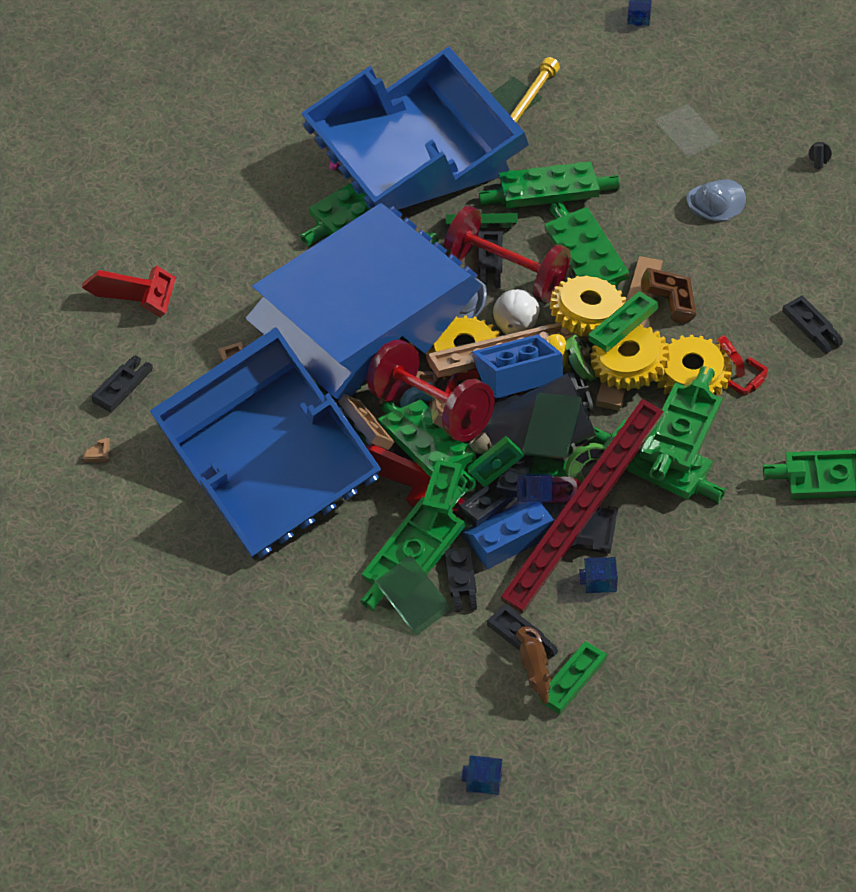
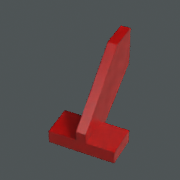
M157 265L151 269L148 280L98 270L83 282L82 288L96 297L141 301L142 307L161 318L166 314L176 277Z
M374 444L365 445L381 468L380 473L377 475L413 487L406 498L410 506H416L422 497L425 498L431 477L418 464Z

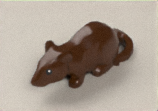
M521 627L516 632V636L522 642L519 652L523 669L528 673L527 677L530 688H533L540 700L547 704L549 701L551 677L546 667L548 660L542 645L541 636L534 628Z

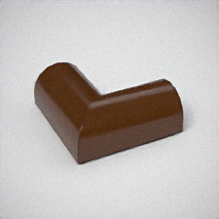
M652 268L645 270L641 279L642 292L668 298L673 322L692 321L697 314L690 278Z

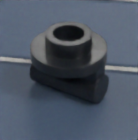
M816 142L809 149L808 155L810 160L814 161V168L822 169L823 163H828L832 157L831 147L825 142Z

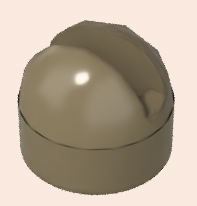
M483 432L476 436L468 445L477 454H484L491 448V441L486 433Z

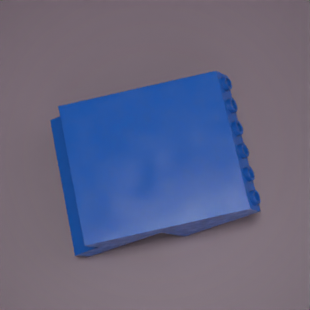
M449 46L387 89L380 77L377 79L372 67L369 66L301 113L305 120L302 123L309 135L314 134L316 136L314 139L322 150L324 148L327 149L328 152L326 154L334 165L336 163L340 165L339 171L346 180L350 178L353 181L351 182L352 187L358 195L362 193L365 196L363 200L369 209L382 203L388 209L392 205L398 210L499 178L500 172L510 171L507 160L529 146L525 132Z
M382 203L378 204L252 285L263 298L246 319L263 334L277 327L309 375L337 400H340L343 394L352 397L367 379L368 368L374 355L383 345L391 340H399L403 336L426 354L482 286L475 280L478 276L467 266L462 269L460 267L462 262L454 255L450 254L447 257L445 255L447 250L438 242L432 245L430 243L432 238L422 229L416 232L417 226L407 217L404 220L400 219L403 214L392 205L388 209Z
M277 327L150 410L152 417L167 437L169 444L252 558L256 556L259 559L263 558L272 551V545L278 541L280 544H283L294 536L292 534L294 530L299 527L302 530L306 529L315 522V516L321 512L323 515L328 514L337 507L335 505L337 501L342 498L345 501L349 500L358 493L356 490L363 484L367 487L379 479L377 474L380 473L381 468L330 394L328 393L325 396L322 394Z

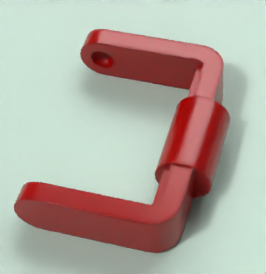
M725 335L717 338L716 341L717 344H720V351L724 350L734 363L737 378L745 376L744 362L737 350Z
M748 357L745 362L750 363L751 366L761 371V373L750 381L746 388L732 380H728L727 385L744 396L748 395L752 390H757L765 382V378L768 375V368L751 357Z
M478 369L452 374L445 388V393L450 395L457 387L458 381L478 378Z

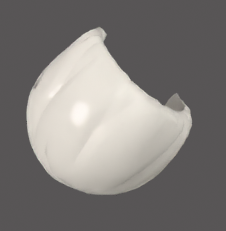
M520 289L509 290L503 293L497 299L493 308V316L497 326L507 335L532 329L537 322L540 312V306L536 298L526 290Z

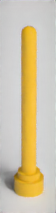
M547 57L541 63L540 74L510 115L515 122L519 120L547 78L554 77L559 71L560 65L554 58Z

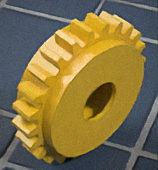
M576 276L573 279L567 278L566 283L561 281L560 285L555 286L554 292H552L550 300L551 315L556 316L555 321L560 322L562 328H567L571 333H576L579 336H588L591 331L626 302V297H621L622 291H617L615 285H611L606 280L604 281L597 277Z
M464 315L463 318L456 317L428 350L426 360L429 353L454 348L453 341L459 335H470L474 338L475 342L499 337V331H493L492 324L487 326L486 320L479 321L475 316L473 318H468L467 315ZM451 375L443 376V379L451 377Z
M642 324L637 326L608 352L594 345L592 346L593 353H590L591 365L595 376L600 377L601 383L607 381L608 387L617 386V390L621 388H627V390L631 388L640 389L641 386H649L651 381H658V375H664V369L669 367L668 361H670L669 346L665 341V337H660L659 331L653 333L652 327L644 328Z
M682 335L678 340L671 339V344H668L670 355L669 367L664 369V375L657 376L658 388L664 387V394L666 395L671 392L675 383L685 386L695 380L700 368L696 370L688 369L682 364V359L686 355L696 354L704 360L703 366H707L704 374L707 373L709 367L715 372V376L709 384V390L713 395L714 393L721 395L722 389H727L728 380H731L732 365L730 364L731 359L726 357V352L724 350L720 351V344L715 345L712 343V339L705 340L703 336L698 338L690 335V337L685 338Z

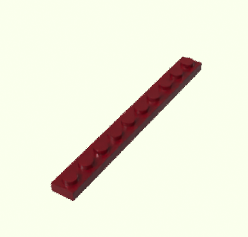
M641 399L502 594L501 601L522 614L525 612L664 415L663 410Z

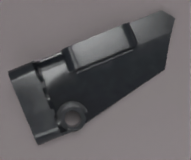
M568 373L522 396L512 395L495 403L492 416L487 426L481 432H485L489 437L491 447L507 436L522 450L524 456L549 451L555 461L564 460L573 453L572 443L578 447L597 438L585 405ZM471 439L470 441H464V442H466L467 444H469L473 439ZM476 453V460L483 454Z

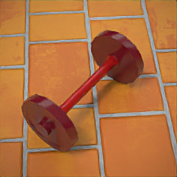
M472 206L463 207L457 213L447 231L443 245L447 250L445 255L449 257L452 254L462 261L474 245L537 273L534 282L533 296L543 304L549 303L555 286H559L560 282H564L571 260L570 250L560 244L555 245L548 252L542 264L477 237L480 229L481 213Z
M400 339L391 340L377 351L367 373L368 388L373 395L385 401L396 400L413 386L445 403L442 414L443 429L448 436L460 442L470 441L478 436L487 426L495 404L494 393L489 385L477 379H470L458 385L449 395L416 377L419 367V356L414 346Z

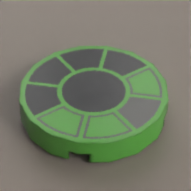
M573 335L566 340L565 345L566 351L570 349L569 361L581 378L587 379V382H592L598 378L595 376L591 365L590 353H593V351L579 335Z
M589 443L588 446L576 448L565 464L566 477L575 478L582 484L607 448L597 443Z

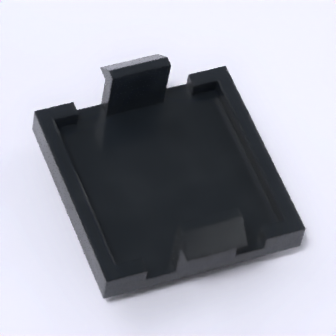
M600 504L570 548L611 554L618 507L608 506V508H602Z

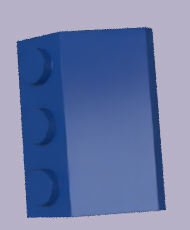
M538 334L472 351V356L482 382L491 387L496 398H506L510 394L517 392H528L532 388L540 387L563 376L562 353Z
M525 499L491 516L479 526L475 527L473 525L461 531L460 534L488 570L539 544L554 523V519L539 501Z

